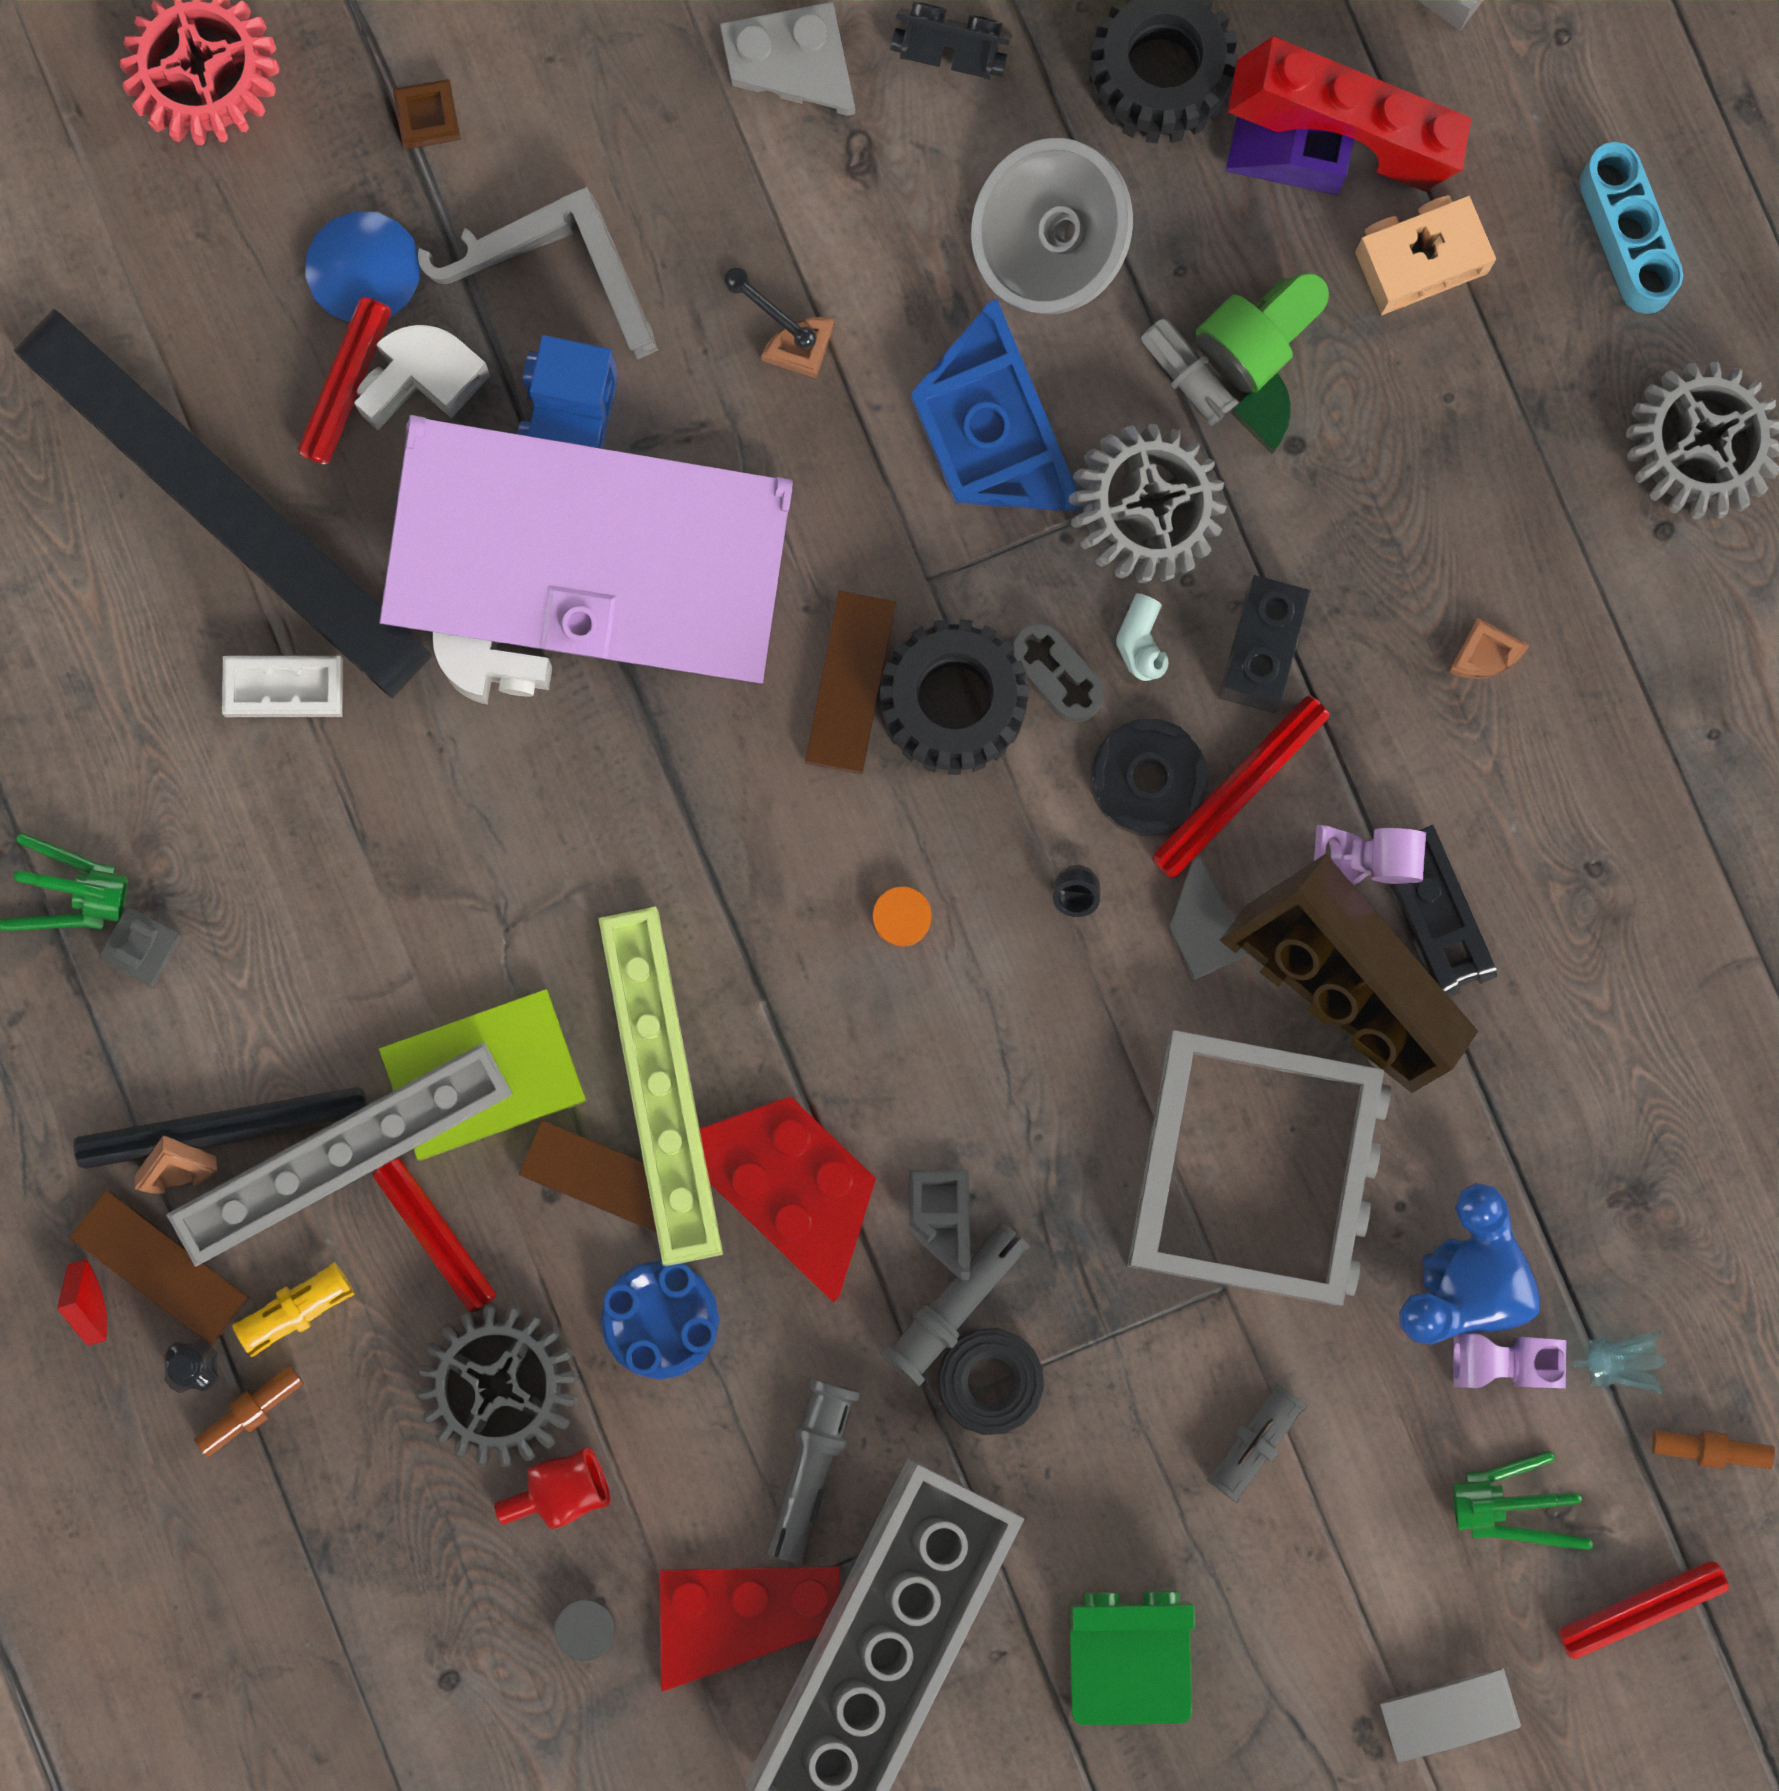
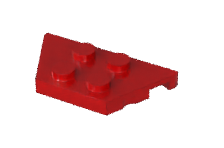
M791 1096L700 1128L710 1184L834 1303L840 1297L876 1178Z

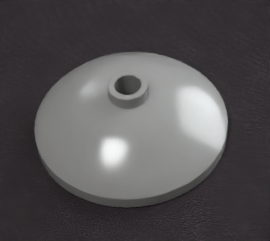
M1047 138L1018 148L1003 159L991 172L975 204L971 239L975 261L983 279L994 293L1005 302L1036 314L1065 313L1089 303L1113 281L1127 255L1133 229V211L1130 194L1122 175L1115 165L1100 151L1089 145L1066 138ZM1070 224H1074V235L1070 241L1066 242L1064 237L1065 230Z

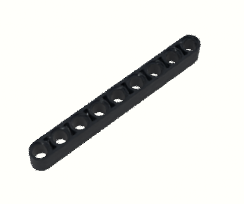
M53 309L13 350L38 376L390 698L393 699L432 657V654L404 627L379 624L381 606L56 309Z

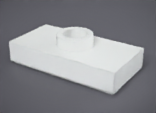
M223 656L222 715L224 717H342L343 658L341 656Z

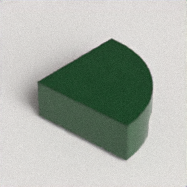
M1278 373L1257 393H1249L1231 413L1271 454L1282 443L1291 418L1289 393Z

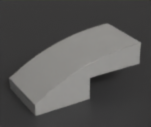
M1504 1668L1448 1681L1440 1687L1388 1699L1380 1704L1398 1763L1474 1743L1521 1727Z

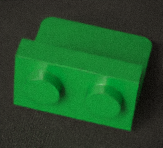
M1144 1591L1143 1602H1119V1592L1083 1593V1603H1069L1071 1713L1076 1723L1080 1725L1180 1724L1187 1722L1191 1718L1190 1630H1195L1194 1604L1189 1601H1180L1179 1591Z

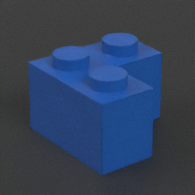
M542 335L539 352H528L523 373V386H528L527 399H531L534 404L531 421L522 420L517 434L603 449L618 381L612 349Z

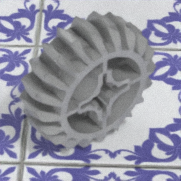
M1718 362L1710 363L1704 377L1696 363H1689L1685 366L1682 378L1673 370H1669L1661 378L1663 388L1650 384L1644 391L1648 403H1637L1631 412L1640 423L1630 425L1626 430V437L1642 444L1631 448L1627 453V458L1632 462L1645 461L1646 464L1635 475L1636 482L1643 483L1653 478L1657 485L1651 490L1649 497L1651 500L1657 501L1666 492L1673 496L1669 503V511L1671 513H1678L1686 502H1690V513L1693 519H1701L1706 512L1708 504L1715 518H1724L1728 514L1729 503L1738 511L1745 510L1750 505L1749 494L1760 498L1768 490L1763 478L1773 479L1779 474L1778 464L1771 459L1779 457V440L1770 438L1779 433V419L1768 420L1766 417L1777 406L1776 400L1771 398L1761 403L1758 402L1755 396L1762 388L1761 381L1755 380L1746 389L1739 385L1743 373L1741 368H1734L1726 379L1721 378V367ZM1695 399H1707L1718 402L1733 413L1725 416L1715 415L1705 407L1702 401L1696 403ZM1673 406L1679 416L1676 424L1681 433V440L1673 449L1665 452L1662 441V426L1668 409ZM1745 430L1748 437L1749 453L1745 468L1741 475H1738L1732 464L1736 458L1731 449V440L1739 432ZM1725 431L1713 447L1709 444L1702 447L1698 445L1686 451L1698 435L1702 437H1707L1710 434L1715 436ZM1687 465L1696 466L1702 469L1709 480L1715 478L1717 483H1704L1693 480L1678 469Z
M1149 424L1144 427L1141 435L1135 426H1127L1121 430L1120 439L1113 434L1100 440L1102 451L1091 449L1084 455V460L1089 469H1079L1074 473L1073 480L1085 490L1072 493L1069 496L1068 502L1074 506L1083 507L1084 513L1072 518L1071 525L1075 528L1087 526L1090 535L1081 540L1080 547L1088 549L1097 544L1102 549L1096 557V565L1103 567L1116 559L1115 577L1125 578L1134 569L1138 583L1151 581L1154 573L1162 582L1173 579L1176 569L1186 573L1195 568L1193 556L1198 558L1208 556L1212 549L1205 538L1214 539L1220 536L1223 530L1218 523L1210 518L1225 513L1227 508L1222 502L1212 500V494L1222 490L1224 482L1221 480L1209 482L1205 474L1212 470L1215 461L1206 459L1198 463L1194 457L1199 451L1200 443L1195 441L1180 448V430L1172 429L1161 439L1160 430L1156 424ZM1149 461L1157 463L1168 470L1179 484L1172 485L1165 482L1160 477L1156 465L1149 464ZM1124 462L1127 475L1122 477L1124 483L1123 496L1121 500L1108 504V491L1111 479L1117 468ZM1141 497L1144 500H1168L1155 507V510H1152V508L1142 509L1141 506L1127 509L1128 506L1138 502ZM1186 504V519L1183 529L1177 540L1171 545L1168 533L1173 531L1171 523L1172 512L1175 507ZM1115 523L1130 525L1136 531L1139 542L1146 543V547L1129 540L1122 534Z

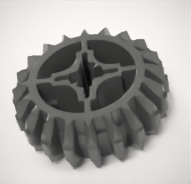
M485 1305L483 1310L485 1324L479 1326L471 1311L462 1312L460 1316L466 1332L460 1335L455 1327L450 1324H444L440 1330L443 1336L451 1342L448 1348L445 1349L433 1342L428 1343L426 1346V1351L430 1355L440 1359L438 1367L430 1365H420L418 1367V1375L435 1378L434 1388L417 1390V1399L429 1400L435 1398L438 1408L426 1411L422 1415V1419L425 1423H431L443 1417L447 1425L437 1432L435 1439L438 1443H444L454 1433L461 1437L453 1452L454 1456L458 1458H463L468 1453L471 1444L478 1446L476 1464L479 1466L487 1465L491 1449H498V1460L502 1467L510 1466L513 1458L511 1447L518 1446L521 1456L525 1461H529L535 1458V1452L529 1441L530 1439L536 1437L543 1446L550 1448L554 1445L555 1440L545 1429V1426L551 1422L558 1428L566 1429L570 1424V1421L565 1416L555 1411L558 1403L565 1406H576L578 1402L577 1396L561 1393V1383L577 1382L579 1380L578 1372L568 1371L560 1373L558 1363L568 1361L573 1357L572 1350L566 1348L561 1349L555 1354L551 1352L549 1346L557 1341L561 1334L556 1328H552L541 1339L534 1333L542 1321V1317L538 1314L533 1313L528 1318L524 1328L517 1326L520 1316V1309L517 1306H509L506 1311L505 1322L498 1323L495 1306ZM506 1335L514 1338L508 1350L503 1353L496 1363L490 1366L472 1361L461 1354L469 1345L487 1336ZM529 1348L536 1353L545 1371L547 1387L544 1401L523 1387L520 1380V1370ZM513 1358V1362L507 1371L512 1379L506 1383H513L512 1392L522 1397L524 1402L515 1397L498 1396L493 1402L488 1404L483 1413V1409L489 1400L484 1392L490 1388H483L484 1379L473 1374L472 1369L480 1374L498 1375L502 1369L508 1367ZM452 1370L472 1384L475 1390L476 1400L466 1423L457 1413L451 1399L450 1377ZM503 1406L517 1408L535 1417L527 1427L512 1435L491 1436L482 1433L488 1420H491L497 1410Z

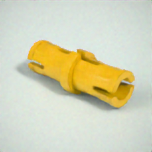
M333 1262L330 1266L317 1273V1275L290 1290L286 1286L276 1292L277 1298L252 1315L234 1323L232 1327L246 1352L251 1357H254L272 1343L293 1331L298 1330L302 1333L310 1328L311 1320L332 1306L355 1295L341 1268L338 1267L336 1262Z

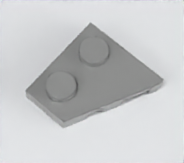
M833 2L720 24L732 86L758 93L770 91L777 94L781 99L803 104V100L835 108L836 113L845 116L855 114V104Z

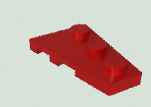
M840 1566L661 1569V1692L819 1636L840 1594Z

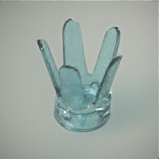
M1661 1330L1618 1342H1608L1604 1338L1598 1341L1590 1340L1588 1361L1573 1362L1575 1367H1589L1592 1387L1600 1386L1605 1389L1610 1387V1385L1618 1384L1664 1393L1663 1388L1658 1385V1379L1655 1375L1637 1371L1658 1369L1665 1365L1666 1360L1664 1356L1652 1353L1657 1345L1655 1341H1650L1658 1338L1661 1335Z

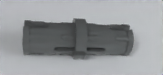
M1278 1384L1274 1386V1390L1247 1427L1242 1424L1234 1433L1238 1437L1237 1441L1214 1473L1206 1480L1236 1503L1241 1499L1240 1496L1267 1459L1273 1462L1278 1456L1279 1452L1275 1448L1300 1413L1307 1407L1301 1400ZM1271 1422H1273V1424H1272V1425L1270 1426V1428L1267 1430V1432L1265 1433V1435L1259 1440L1260 1436H1261L1262 1433L1265 1431V1429L1268 1427V1425H1269ZM1254 1447V1450L1251 1452V1454H1250L1249 1457L1246 1459V1461L1244 1462V1464H1243V1465H1240L1241 1462L1244 1460V1458H1245V1457L1247 1456V1454L1249 1453V1451Z

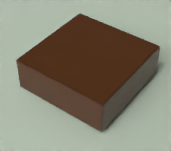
M450 79L393 89L404 150L461 140Z

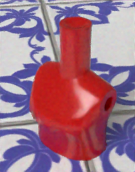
M586 1447L575 1454L549 1459L529 1467L527 1471L528 1490L496 1502L494 1509L496 1517L502 1525L537 1513L545 1524L553 1530L575 1521L590 1511L608 1507L611 1502V1496L605 1474L597 1456L591 1448Z

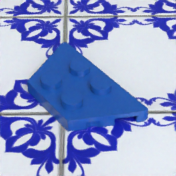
M995 299L985 306L909 397L954 504L1075 512L1083 507L1074 506L1068 500L1069 496L1078 490L1000 304Z

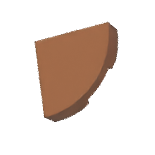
M810 317L804 321L797 322L800 327H809L814 330L817 336L814 347L809 350L798 348L794 343V336L786 329H783L769 340L763 350L761 360L817 379L834 328V320L824 317Z
M1477 618L1448 672L1469 679L1492 677L1513 666L1526 652L1529 645Z
M163 1136L135 1174V1189L160 1194L165 1193V1188L182 1186L191 1182L192 1186L199 1185L210 1178L217 1170L216 1156Z

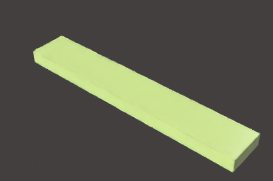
M655 906L598 918L662 1264L670 1266L723 1255L658 909Z

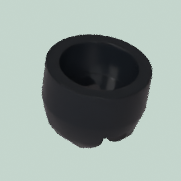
M1082 865L1068 866L1060 871L1054 882L1053 889L1055 907L1061 913L1071 917H1083L1093 913L1100 903L1101 886L1098 876L1090 868Z

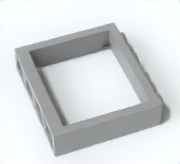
M1173 1030L1169 1034L1127 1267L1328 1305H1343L1345 1295H1355L1359 1280L1360 1261L1352 1259L1355 1236L1365 1237L1369 1223L1371 1203L1362 1201L1365 1179L1366 1177L1375 1179L1380 1160L1381 1144L1372 1142L1376 1119H1386L1390 1103L1391 1086L1382 1084L1384 1070ZM1193 1055L1360 1086L1326 1284L1158 1252Z

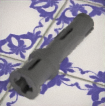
M1001 1222L995 1233L970 1260V1280H960L956 1276L929 1307L924 1304L922 1308L916 1309L912 1314L914 1318L913 1323L892 1347L884 1346L879 1352L894 1369L915 1386H920L924 1382L923 1373L945 1347L953 1348L958 1342L957 1338L960 1336L956 1330L1020 1256L1030 1248L1024 1239L1014 1237L1017 1233L1006 1224Z
M814 1378L809 1379L807 1386L812 1391L803 1425L797 1426L793 1435L796 1437L794 1443L800 1446L790 1481L787 1484L774 1537H772L767 1553L770 1556L804 1565L809 1539L818 1515L833 1455L840 1456L841 1450L844 1451L847 1441L842 1438L851 1403L858 1402L861 1393L841 1385Z

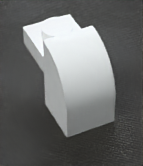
M427 325L408 326L388 334L376 344L382 358L389 365L385 370L377 367L365 377L357 389V394L360 397L354 403L360 415L375 429L379 430L411 394L418 389L452 419L490 377L486 363L451 333Z
M433 632V648L439 666L452 686L465 697L488 705L491 682L500 683V692L517 696L531 697L534 695L535 688L549 690L552 674V665L549 658L496 650L497 642Z

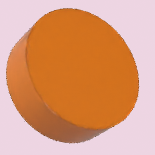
M895 887L889 889L879 897L874 906V928L879 937L890 945L896 947L912 946L925 937L931 925L932 912L929 902L923 894L913 888Z

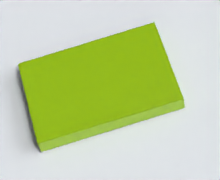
M547 989L379 1048L394 1091L485 1042L513 1095L415 1147L414 1152L418 1161L587 1102Z

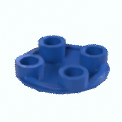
M353 211L332 219L315 235L306 255V280L313 298L329 315L348 323L361 297H369L387 305L391 309L390 317L397 314L411 301L420 281V272L422 270L418 261V251L412 236L396 220L377 212Z
M662 1260L638 1264L618 1277L605 1295L600 1321L604 1342L619 1364L638 1376L661 1380L684 1375L702 1363L715 1344L720 1319L716 1298L701 1276L683 1263L664 1266Z

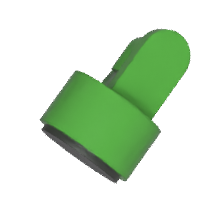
M1300 273L1292 278L1281 279L1256 305H1253L1239 295L1233 294L1196 329L1197 346L1202 354L1207 356L1208 362L1230 384L1242 392L1257 393L1292 359L1293 353L1289 343L1325 309L1329 299L1327 284L1318 275Z

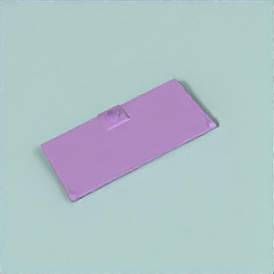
M409 416L406 424L404 456L379 624L763 684L787 515L792 494V479L772 478L429 420L425 417Z

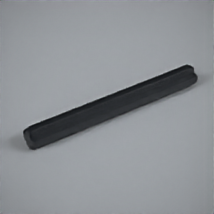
M354 1087L78 1136L74 1139V1156L78 1167L87 1169L147 1158L163 1136L199 1149L332 1125L367 1106V1099L363 1089Z

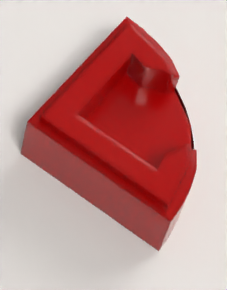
M84 1259L67 1265L57 1310L87 1346L106 1341L107 1312L98 1279L88 1261Z

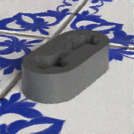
M1040 623L1032 624L1022 629L1015 638L1013 648L1015 649V658L1017 661L1022 660L1026 670L1025 680L1055 714L1064 721L1075 724L1083 723L1093 718L1100 710L1104 697L1103 684L1098 676L1062 635L1051 626ZM1032 639L1037 644L1048 640L1052 644L1048 656L1057 667L1054 672H1051L1040 660L1029 664L1024 659L1029 649L1025 643L1027 640ZM1064 675L1075 687L1086 683L1091 688L1087 696L1090 706L1084 709L1081 705L1074 704L1068 708L1063 703L1067 690L1058 678Z

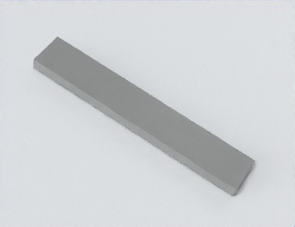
M483 1042L169 1212L167 1217L196 1267L513 1095L486 1043Z

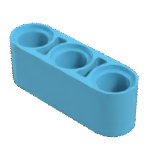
M1620 142L1605 143L1596 149L1581 172L1580 190L1626 305L1638 313H1656L1667 305L1680 288L1683 280L1682 265L1639 156L1627 144ZM1602 165L1615 167L1622 175L1623 184L1616 186L1606 184L1599 177L1597 167ZM1621 218L1634 219L1643 228L1644 237L1640 239L1628 238L1619 229L1618 220ZM1651 271L1658 274L1664 282V291L1654 293L1645 289L1640 283L1639 273Z

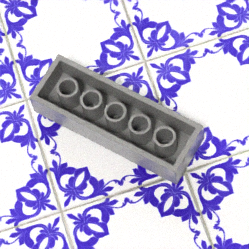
M908 1458L744 1783L748 1791H889L1024 1518Z

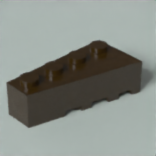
M1324 854L1247 904L1219 940L1234 953H1237L1242 948L1261 963L1263 968L1260 970V973L1277 987L1282 982H1285L1309 1001L1311 1005L1307 1011L1322 1023L1331 1022L1343 1028L1353 1036L1351 1045L1379 1068L1383 1069L1384 1072L1411 1093L1453 1070L1479 1032L1327 854Z

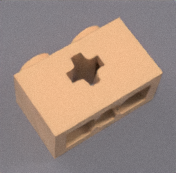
M1449 195L1439 197L1421 206L1418 209L1420 215L1399 223L1397 217L1393 216L1378 221L1365 229L1366 236L1361 238L1355 254L1381 316L1488 274L1496 261V257L1470 196L1452 202ZM1417 241L1423 249L1434 248V253L1430 260L1427 259L1423 252L1412 253L1411 250Z

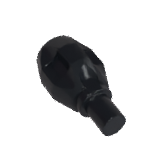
M199 1340L189 1345L175 1342L168 1347L163 1355L165 1361L164 1381L172 1390L178 1393H183L189 1389H197L202 1392L207 1391L215 1384L219 1377L217 1372V1351L204 1340Z

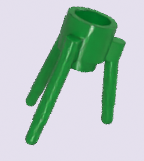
M25 833L17 835L16 841L19 844L84 871L89 875L79 873L76 881L40 873L16 870L13 873V879L17 882L73 894L72 908L81 909L82 913L0 919V931L88 927L104 930L106 920L119 922L124 909L128 877L115 874L116 866L93 862Z
M1551 1451L1529 1456L1487 1471L1466 1472L1465 1483H1453V1504L1457 1530H1471L1472 1539L1494 1537L1582 1550H1590L1593 1547V1542L1588 1538L1495 1524V1522L1506 1521V1511L1577 1505L1581 1502L1582 1498L1579 1493L1504 1497L1502 1485H1490L1491 1483L1553 1462L1555 1454Z

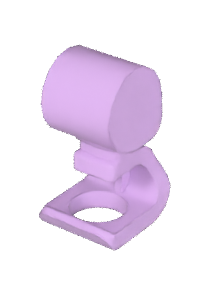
M1317 825L1314 861L1326 854V844L1329 841L1331 860L1353 885L1359 883L1368 875H1371V879L1374 881L1390 884L1418 883L1423 881L1425 832L1402 828H1378L1374 830L1372 841H1365L1358 835L1329 826Z
M1458 1334L1454 1336L1453 1387L1481 1388L1496 1378L1511 1377L1514 1387L1566 1388V1340L1514 1337L1512 1347H1500L1483 1335Z

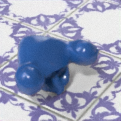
M1474 1183L1460 1192L1455 1210L1461 1225L1472 1236L1464 1241L1453 1238L1448 1239L1438 1246L1433 1253L1426 1254L1423 1257L1422 1265L1425 1270L1423 1285L1430 1293L1410 1295L1399 1311V1327L1413 1342L1434 1345L1458 1334L1513 1329L1529 1323L1539 1314L1541 1297L1536 1279L1525 1254L1514 1237L1507 1202L1493 1186Z

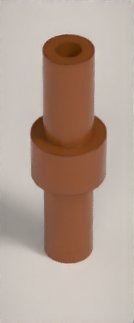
M289 1365L253 1394L249 1390L245 1391L228 1404L230 1411L194 1438L196 1445L209 1458L245 1429L251 1433L270 1418L267 1413L304 1384L303 1380L294 1368Z
M1654 1430L1651 1441L1652 1454L1696 1459L1698 1466L1724 1469L1726 1464L1772 1469L1775 1458V1448L1772 1445L1729 1440L1727 1433L1702 1430L1700 1436Z

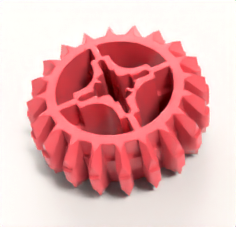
M153 0L151 8L156 17L150 21L145 17L136 16L134 24L142 36H125L124 45L133 55L120 60L122 71L131 76L124 81L123 87L128 96L137 97L133 103L136 113L139 116L150 114L148 123L155 132H160L169 126L170 137L178 143L186 136L189 129L195 144L200 146L204 145L207 131L210 130L214 131L219 142L225 143L228 140V133L225 127L232 123L235 124L239 131L247 132L249 126L243 115L248 111L254 116L263 117L265 108L257 96H274L276 89L274 84L267 78L279 73L277 61L269 57L276 51V45L272 37L263 36L267 29L261 17L249 19L251 10L248 4L242 0L231 8L230 0H212L211 3L208 0H193L191 2L172 0L174 6L166 10L161 2ZM197 28H213L224 31L236 38L238 42L227 44L226 40L218 42L206 41L200 37ZM179 35L178 49L171 56L161 59V66L156 67L164 48ZM194 46H196L201 58L206 60L204 63L206 71L203 72L207 83L206 87L203 86L198 74H194V62L197 61L193 51ZM244 66L242 75L235 87L223 98H220L222 83L228 77L238 74V68ZM172 88L174 93L180 91L195 92L199 95L203 105H183L165 97L161 91Z

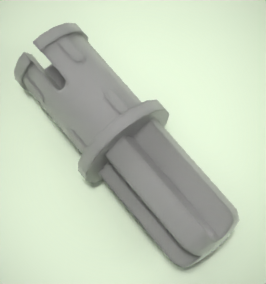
M1164 318L1157 321L1141 337L1143 344L1174 380L1170 384L1174 390L1178 387L1181 388L1205 417L1210 427L1223 419L1227 412H1231L1239 404L1236 398L1234 399L1206 366L1209 361L1207 356L1205 355L1200 358L1168 319Z

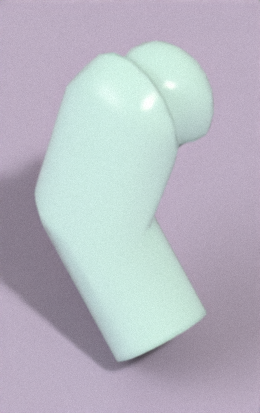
M1136 593L1117 635L1116 645L1129 672L1140 680L1149 681L1163 676L1169 665L1166 652H1160L1150 633L1162 604L1149 596Z

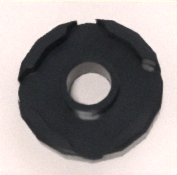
M1137 719L1114 730L1099 746L1091 768L1092 794L1101 813L1117 828L1138 836L1164 835L1179 828L1200 807L1208 786L1207 762L1201 749L1199 750L1196 742L1180 726L1161 719ZM1143 762L1158 764L1165 773L1166 782L1164 787L1155 793H1146L1138 789L1134 784L1132 776L1135 767Z

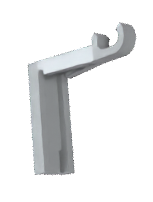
M587 187L569 194L478 240L465 228L461 239L468 247L466 256L443 268L435 267L432 254L419 248L418 261L424 273L436 283L450 284L494 264L573 235L572 228L577 224L630 350L634 351L637 359L659 351L651 325L644 316L597 201Z

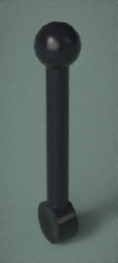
M732 268L725 274V283L729 291L745 294L794 336V343L798 348L809 350L814 347L817 339L814 330L809 327H800L749 284L745 270Z

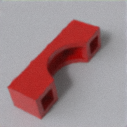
M1274 36L1237 59L1228 113L1277 133L1295 129H1316L1351 137L1369 147L1378 158L1377 173L1424 192L1463 170L1471 117Z

